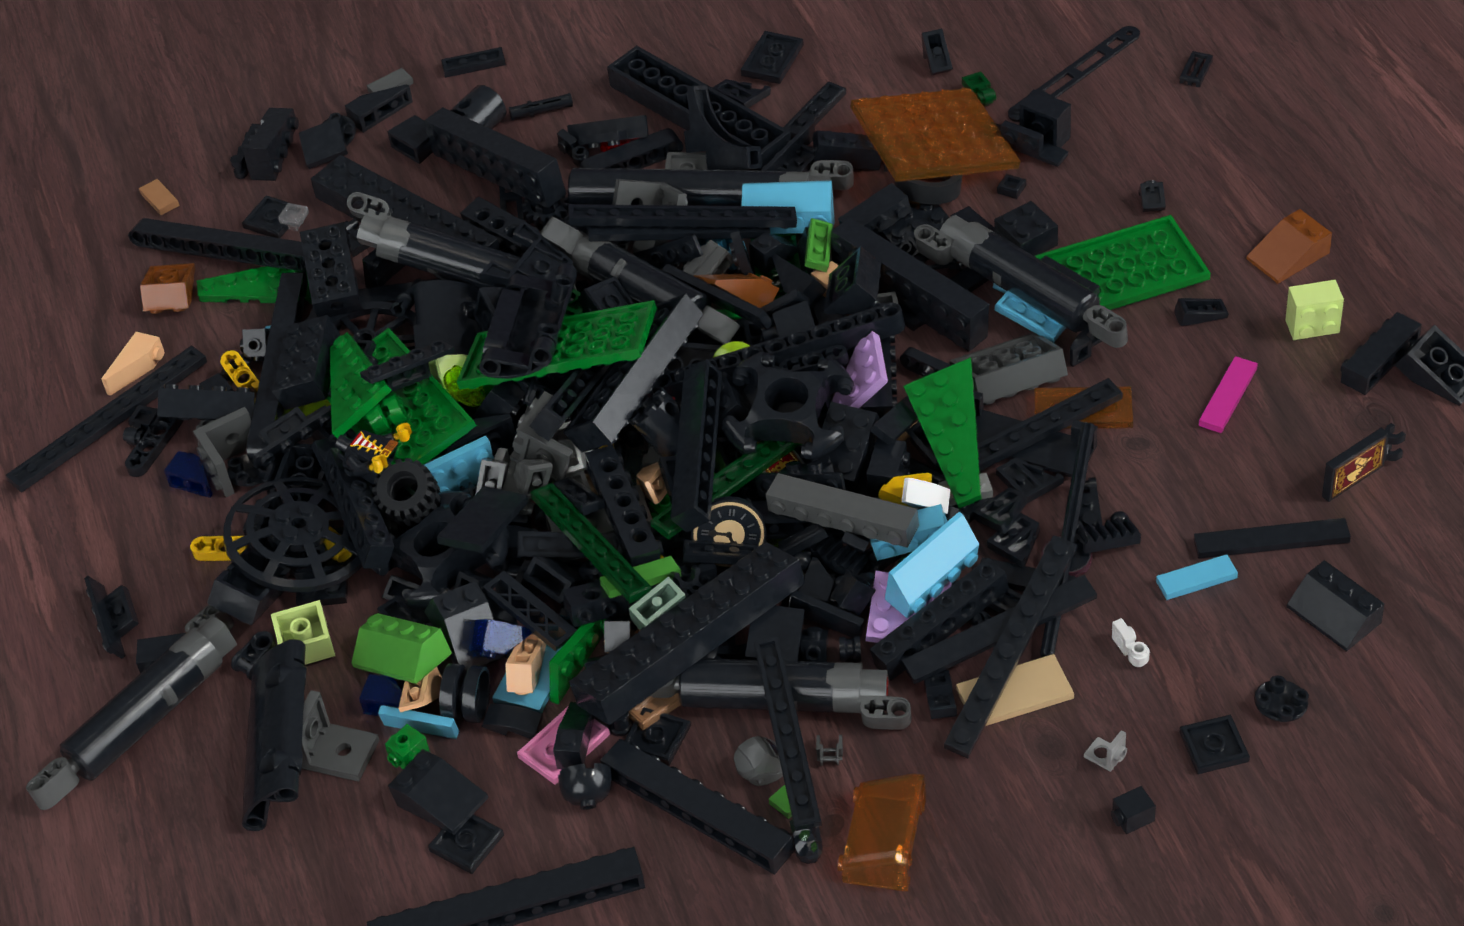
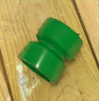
M396 393L383 398L381 404L378 403L366 414L371 427L377 435L391 430V425L397 427L409 421L407 412Z

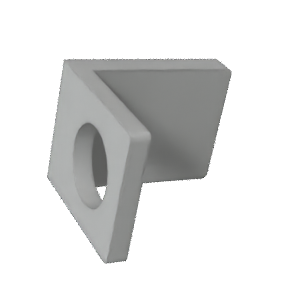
M1121 730L1111 743L1097 737L1084 753V758L1111 772L1117 763L1124 759L1127 753L1126 732ZM1097 748H1106L1107 757L1098 758L1094 751Z

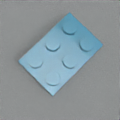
M483 436L424 465L438 482L440 492L460 491L461 486L469 488V482L477 485L481 460L484 458L494 459L490 441L486 436Z

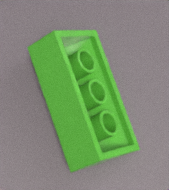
M377 613L370 616L367 622L359 628L352 665L354 668L417 684L450 656L452 652L440 628Z

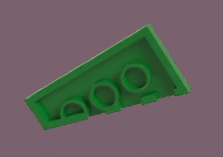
M606 619L581 625L549 661L550 702L560 704L571 686L569 681L579 674L584 666L583 660L589 659L603 637L604 621Z

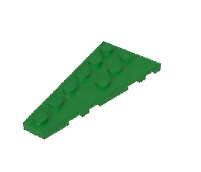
M264 266L197 280L198 297L200 302H227L229 299H240L241 303H249V300H260V303H275L281 274L301 271ZM308 283L305 301L312 304Z
M348 332L336 338L330 347L332 434L337 439L392 391L385 380L370 384L361 378L360 372L367 370L373 364Z
M971 357L904 385L905 392L959 509L982 499Z

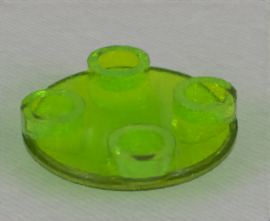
M458 365L452 366L443 377L447 391L453 398L464 405L471 407L480 406L485 399L484 385L476 389L466 388L459 390L456 381L462 368Z

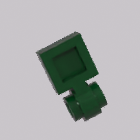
M981 71L962 77V85L971 96L975 95L979 106L991 105L993 101H996V93L991 88L989 80Z

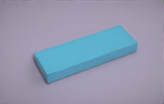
M1009 291L995 304V311L1053 343L1066 329V327L1041 313Z
M1226 554L1156 576V583L1166 600L1236 579L1238 578V572Z
M385 705L381 706L378 712L384 726L402 729L408 724L421 733L457 739L459 729L453 718L412 710L400 713L399 708Z

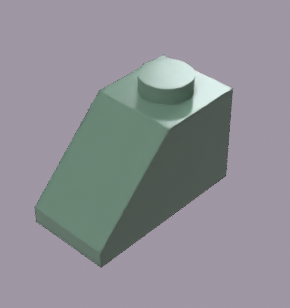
M668 576L629 608L630 619L641 630L679 604L686 596Z

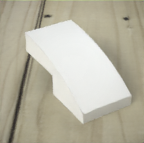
M909 477L904 478L902 503L917 509L941 504L944 513L948 514L950 489Z

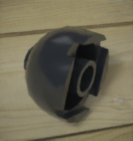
M594 763V768H586L585 764H578L564 768L560 771V775L558 774L559 788L562 796L569 803L580 806L581 810L596 808V804L602 802L611 790V768L606 764Z

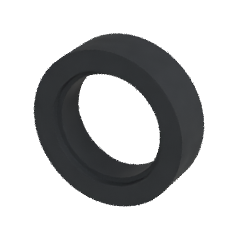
M929 154L911 155L897 163L894 185L908 196V200L913 202L944 204L955 200L960 195L963 172L958 164L941 156ZM930 176L943 181L924 182L913 177Z

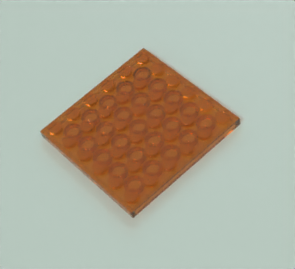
M970 88L851 100L850 108L895 182L1019 169V158L1007 140L1003 138L1001 131Z

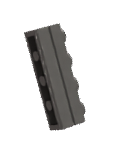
M709 240L706 245L701 246L703 255L693 259L691 262H687L683 267V271L691 275L724 274L734 262L731 254L725 248Z

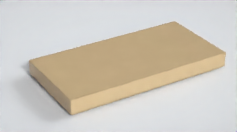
M1054 654L1016 666L986 726L1074 699V692ZM979 677L956 684V690L963 705H965Z

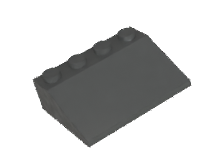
M1034 332L949 360L950 365H954L971 357L974 391L983 393V405L992 404L995 402V399L1001 397H1013L1022 390L1036 389L1040 384L1046 382H1057L1061 379L1060 377L1068 375L1063 349Z

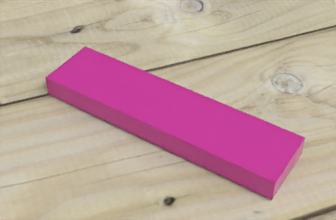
M1234 357L1199 419L1200 427L1219 433L1223 432L1253 378L1258 363Z

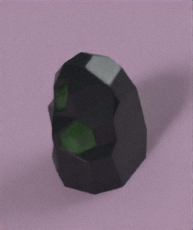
M793 819L790 820V831L796 856L806 864L816 863L821 857L823 849L819 826L795 831Z

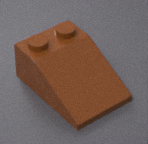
M1299 209L1283 218L1247 255L1246 259L1279 284L1329 254L1332 232Z
M195 263L150 266L140 284L143 311L161 313L164 310L172 309L174 312H181L189 308L192 302Z
M748 273V275H693L759 308L774 301L779 290L778 287L772 285L773 280L763 275L758 277L752 273Z

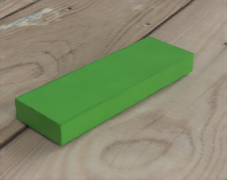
M811 218L808 227L805 267L827 272L830 259L832 223Z
M672 556L633 567L650 586L661 583L668 576L672 580L673 578L670 576L672 571L678 572L681 577V569ZM605 576L600 577L601 586L609 598L622 595Z

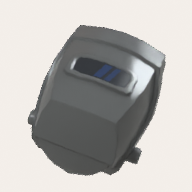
M755 736L743 742L735 751L733 760L737 773L751 784L756 786L768 785L783 777L776 743L773 740Z

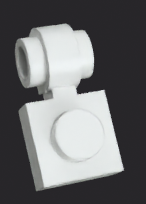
M1122 618L1113 621L1112 639L1125 656L1128 655V660L1133 666H1144L1149 661V648L1143 642H1135V631L1131 626H1127Z

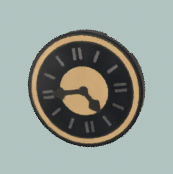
M733 496L714 499L711 506L710 521L691 530V540L760 546L766 542L767 536L765 521L761 513L751 502ZM715 564V566L720 569H728L731 566H733L728 564Z

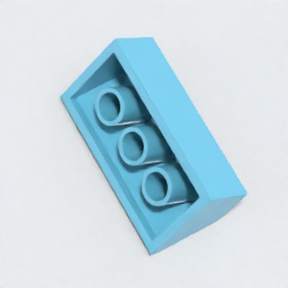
M832 180L743 183L742 206L795 207L797 227H770L771 234L803 233L805 227H809L811 218L832 223L834 227Z
M961 512L953 516L889 572L885 600L906 618H909L914 612L917 613L925 607L926 602L931 597L936 598L948 582L953 583L965 567L970 568L977 561L979 542Z

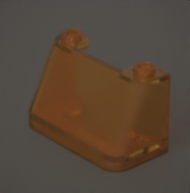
M912 773L861 782L859 787L854 788L853 803H855L845 853L844 855L840 854L837 869L842 871L843 883L908 891L910 885L908 870L910 865H912V850L919 815H922L926 805L925 775Z

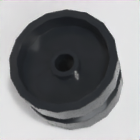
M450 663L446 666L440 685L439 707L441 716L453 718L455 721H459L463 716L466 722H483L488 710L491 689L490 673L486 666L473 665L470 666L468 671L464 664Z

